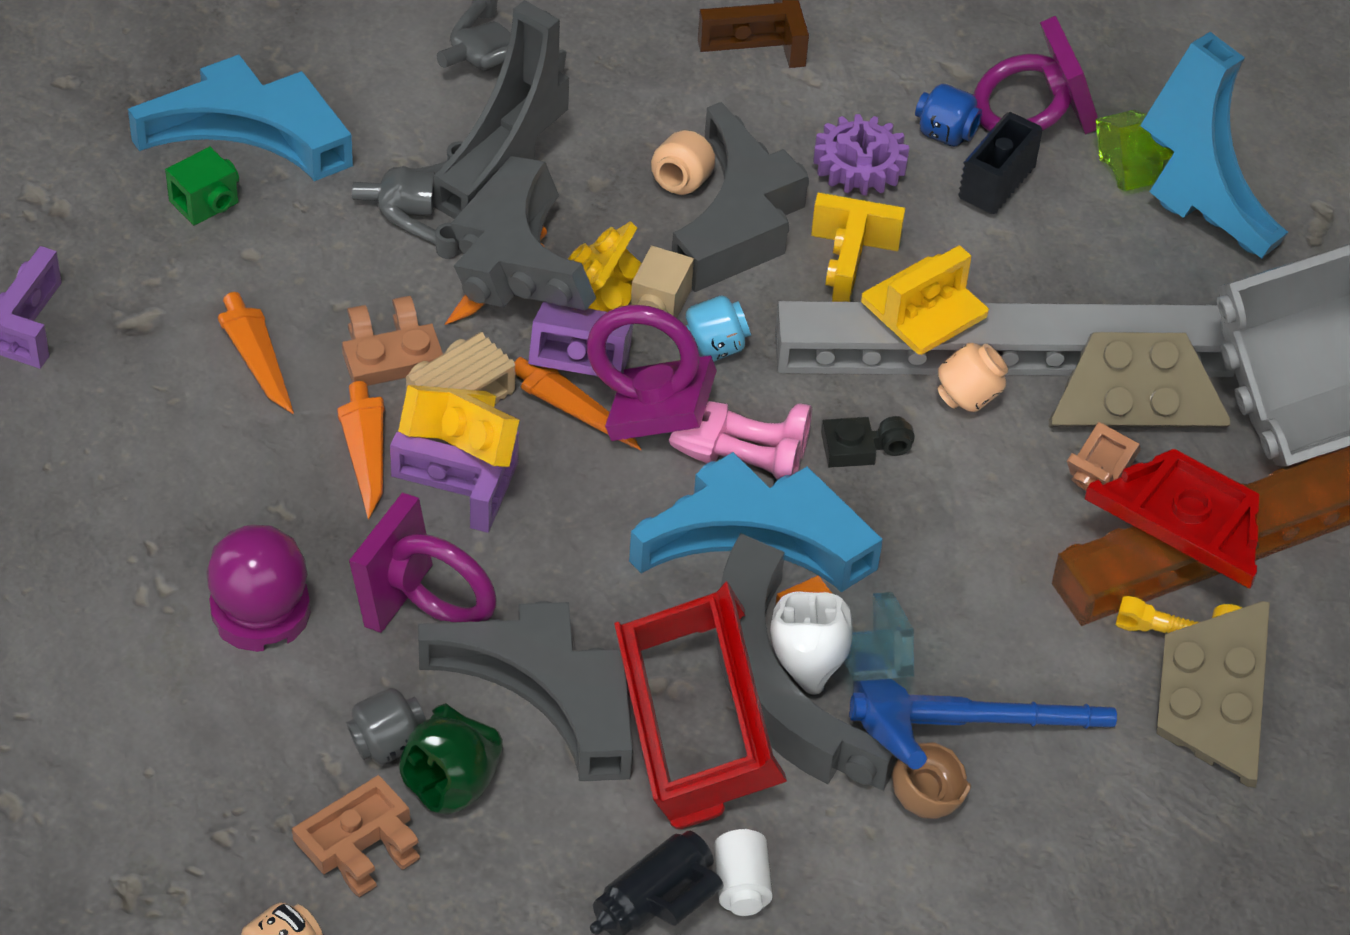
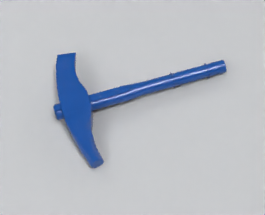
M856 658L853 672L854 693L850 700V719L861 721L870 736L911 769L921 768L927 760L924 751L915 741L911 723L937 725L1014 723L1030 724L1032 727L1036 724L1083 726V728L1087 729L1088 727L1113 728L1117 722V711L1114 707H1095L1084 704V706L1036 704L1035 702L1031 704L972 701L968 698L955 696L909 695L904 687L892 680L886 673L884 668L885 661Z

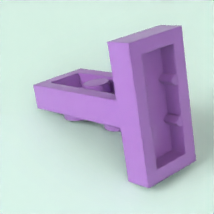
M40 246L31 259L25 261L20 266L17 277L8 290L0 294V355L39 369L49 358L45 326L34 320L61 284L57 251Z
M519 431L516 434L510 467L493 466L456 446L432 441L428 438L408 437L400 432H396L390 445L391 477L470 496V528L489 533L518 464Z

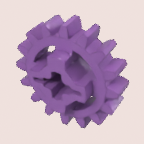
M855 114L854 121L848 122L847 119L841 116L838 117L837 127L826 123L824 125V133L817 134L813 164H818L817 174L819 176L829 175L828 185L831 187L838 183L844 184L845 193H849L853 187L859 188L862 195H867L868 188L874 187L879 193H883L885 182L896 186L899 176H905L909 145L903 144L905 137L903 133L892 134L894 126L892 123L885 124L884 126L878 125V117L873 116L869 122L863 121L860 114Z

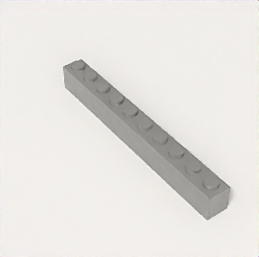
M778 301L775 343L778 373L938 375L939 366L965 344L976 343L980 346L988 344L998 352L1008 367V373L1005 375L1070 376L1081 357L1080 354L1090 334L1093 332L1186 333L1208 377H1234L1235 373L1234 369L1228 370L1222 357L1221 344L1225 343V339L1222 333V321L1218 305L983 303L989 309L987 318L923 355H918L862 302Z

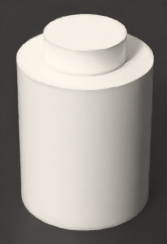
M749 829L732 830L719 836L714 843L716 873L724 885L718 892L719 903L722 907L736 915H754L772 900L767 840L763 834Z

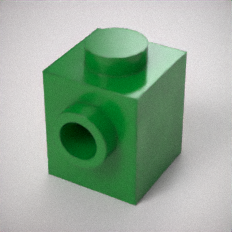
M211 146L165 169L169 202L193 226L238 204L237 183L239 182V174L237 169L229 159H223Z

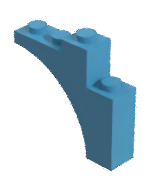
M1209 32L1190 44L1140 125L1151 134L1152 139L1157 144L1174 151L1149 192L1160 200L1161 205L1166 210L1178 214L1182 218L1198 209L1210 224L1221 227L1237 239L1238 244L1244 250L1263 258L1281 244L1288 231L1269 215L1252 193L1239 167L1233 147L1230 128L1231 97L1235 79L1245 57Z
M239 54L200 68L201 82L128 108L131 139L139 151L158 145L186 140H226L260 147L286 158L300 167L313 181L353 167L351 133L302 71L262 85Z
M732 452L717 462L711 461L696 473L693 495L683 496L671 508L654 518L649 517L642 520L631 530L629 562L640 573H643L676 558L706 552L731 551L740 533L785 552L784 560L819 575L834 585L840 592H843L878 570L883 539L808 466L791 476L785 475L769 488Z

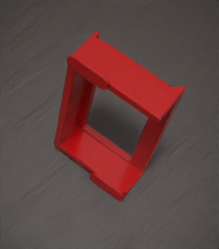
M727 581L717 592L622 625L620 622L614 623L653 800L675 829H684L717 818L723 814L725 802L787 782L785 772L773 756L740 624V619L745 616V609ZM716 628L747 756L671 782L641 651L695 632L703 633Z

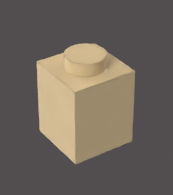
M651 245L632 281L631 305L655 307L677 318L692 290L694 258Z

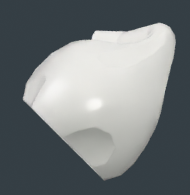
M828 592L788 593L776 604L771 621V641L778 660L808 694L816 695L823 691L826 681L848 657L853 639L852 615L849 606L841 597Z

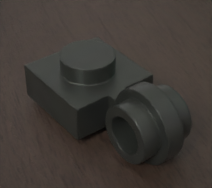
M899 416L884 419L877 431H872L869 417L822 420L821 435L828 468L875 465L876 450H884L886 454L891 456H900L911 449L915 439L912 425Z

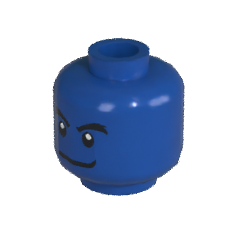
M940 84L930 94L924 92L921 95L916 106L915 116L920 118V130L923 135L954 147L961 144L964 140L968 142L972 140L982 118V109L978 108L977 99L973 94L948 84Z

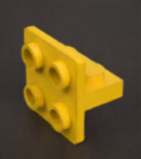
M631 221L617 230L613 227L608 228L598 237L595 243L590 246L586 243L581 244L568 258V260L582 263L596 296V299L588 307L589 309L609 312L612 309L627 306L631 301L632 281L642 264L626 249L637 230V227Z
M960 245L944 254H937L918 261L864 291L861 297V302L918 355H923L987 318L989 311L988 307L966 288L972 256Z

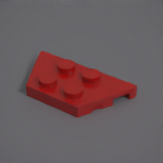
M1176 449L1159 454L1148 463H1137L1123 469L1122 476L1105 484H1102L1098 479L1088 485L1085 494V500L1241 585L1249 589L1252 587L1257 574L1255 553L1258 543V525L1256 521L1259 513V493Z

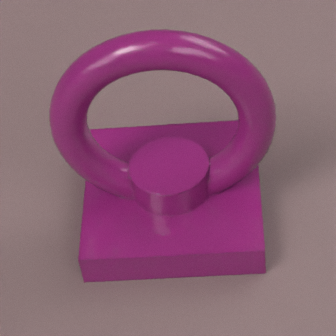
M1056 16L1040 22L1051 57L1040 54H1022L1007 58L994 65L983 75L973 94L977 99L978 108L982 109L980 124L988 131H991L1001 119L992 112L989 104L994 88L1005 78L1019 72H1043L1054 99L1044 111L1027 120L1040 125L1044 131L1055 124L1065 114L1071 104L1085 135L1101 128L1084 72Z
M646 305L622 306L602 315L589 332L587 354L597 376L607 386L616 391L605 425L611 441L700 428L717 369L711 355L699 357L698 346L690 330L670 313ZM628 324H644L666 333L677 345L680 360L624 369L623 373H621L612 365L607 356L606 342L609 335L619 327Z
M402 492L349 560L364 627L382 633L407 598L422 611L439 621L480 622L489 620L494 614L496 593L490 578L482 567L465 551L444 539L426 534L418 497ZM431 556L445 562L466 579L474 591L476 597L475 606L465 608L449 604L432 594L421 584L423 577L433 565Z

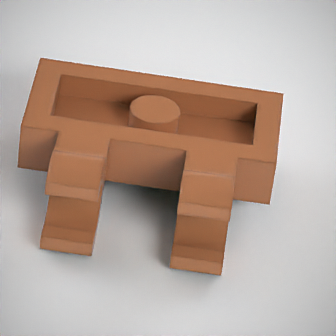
M411 296L392 299L396 314H393V321L397 331L373 335L366 305L347 308L351 321L348 324V329L352 340L342 342V354L352 383L363 381L369 386L406 378L412 368L422 361L431 362L443 355L433 324L418 325L415 306Z
M379 775L292 828L293 841L324 875L338 867L345 882L358 897H361L377 886L374 879L369 875L375 871V867L369 858L361 852L381 839L392 860L402 870L420 859V855L413 849V846L419 843L418 838L405 825L410 821V809Z

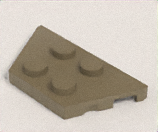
M1093 332L1090 334L1080 354L1081 357L1076 368L1072 371L1065 385L1066 388L1055 411L1052 412L1049 418V427H1095L1098 422L1108 427L1226 428L1230 426V417L1186 333Z
M1265 601L1165 634L1157 734L1177 746L1189 748L1197 758L1211 766L1214 763L1219 764L1241 777L1240 783L1256 788L1258 777L1270 602Z

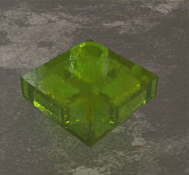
M1136 110L1095 119L1100 161L1107 163L1111 167L1117 181V187L1124 191L1153 185L1163 171V160L1170 159L1174 153L1170 148L1157 144L1152 139L1151 134L1140 126L1147 113Z

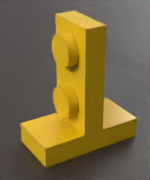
M817 193L811 236L835 240L833 254L839 255L838 260L830 259L825 286L833 287L832 302L851 301L863 245L892 251L899 250L906 208Z
M408 385L398 431L408 437L442 439L493 466L510 467L520 420L494 408L496 396L487 391Z

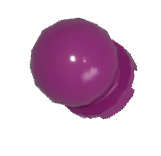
M253 524L230 531L214 546L206 575L208 588L211 593L209 598L211 617L218 628L220 637L238 649L255 652L264 651V645L277 643L287 638V644L294 641L306 628L311 613L306 584L308 576L306 561L294 538L276 527Z

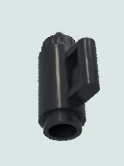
M686 831L682 835L673 834L605 887L603 894L593 903L596 921L590 925L591 933L598 935L603 931H607L611 935H626L630 931L639 930L655 916L676 926L724 887L718 874L708 869L713 865L714 858L706 842L693 831Z

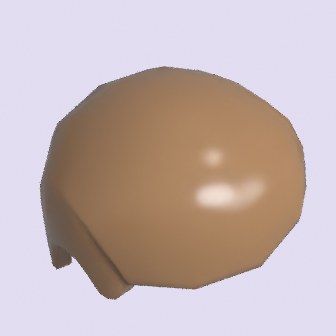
M935 742L917 743L927 757L926 763L919 769H911L897 759L892 772L894 794L906 810L921 818L938 819L945 817L960 807L971 789V784L966 780L965 767L952 750Z

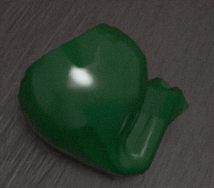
M445 703L436 706L432 710L434 714L431 718L417 725L411 732L407 745L401 755L399 769L403 782L430 811L449 815L465 809L484 793L497 769L502 752L503 739L495 728L468 718Z

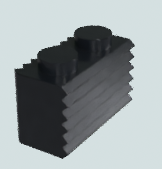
M1012 112L1006 113L963 162L965 165L962 168L963 174L961 177L963 179L960 181L962 185L959 187L960 192L958 193L960 199L988 213H998V209L1002 208V204L1006 203L1007 198L1011 197V193H1015V188H1019V184L1023 183L1028 173L1032 172V168L1036 167L1043 131L1042 127Z

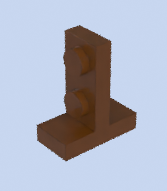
M774 0V3L700 9L698 27L700 52L783 45L789 68L806 67L809 33L799 0Z

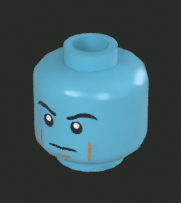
M718 296L691 306L686 311L688 324L686 327L695 338L700 357L711 355L713 361H717L739 353L745 347V338L751 336L739 301L731 303L730 299L726 296Z

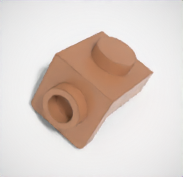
M1098 422L1078 455L1071 453L1067 460L1070 474L1073 475L1072 481L1086 491L1088 485L1098 479L1102 484L1120 478L1123 469L1130 467L1140 452V444Z

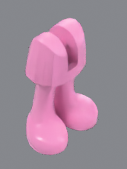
M708 401L700 428L671 432L669 442L675 449L705 463L717 461L718 456L725 457L734 452L744 463L762 468L772 473L778 480L785 475L791 476L799 471L800 459H803L808 440L812 407L806 404H796L790 410L784 422L775 424L746 418L729 411L728 404ZM742 440H746V441L758 443V444H761V445H764V446H758V445L751 444V443H748V442H745V441H742Z

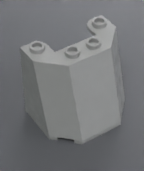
M1350 243L1219 286L1220 297H1217V305L1221 315L1222 333L1225 339V343L1221 344L1222 357L1228 370L1234 369L1239 383V388L1235 389L1237 404L1243 415H1249L1250 421L1260 437L1266 457L1269 460L1272 459L1276 466H1289L1350 446Z

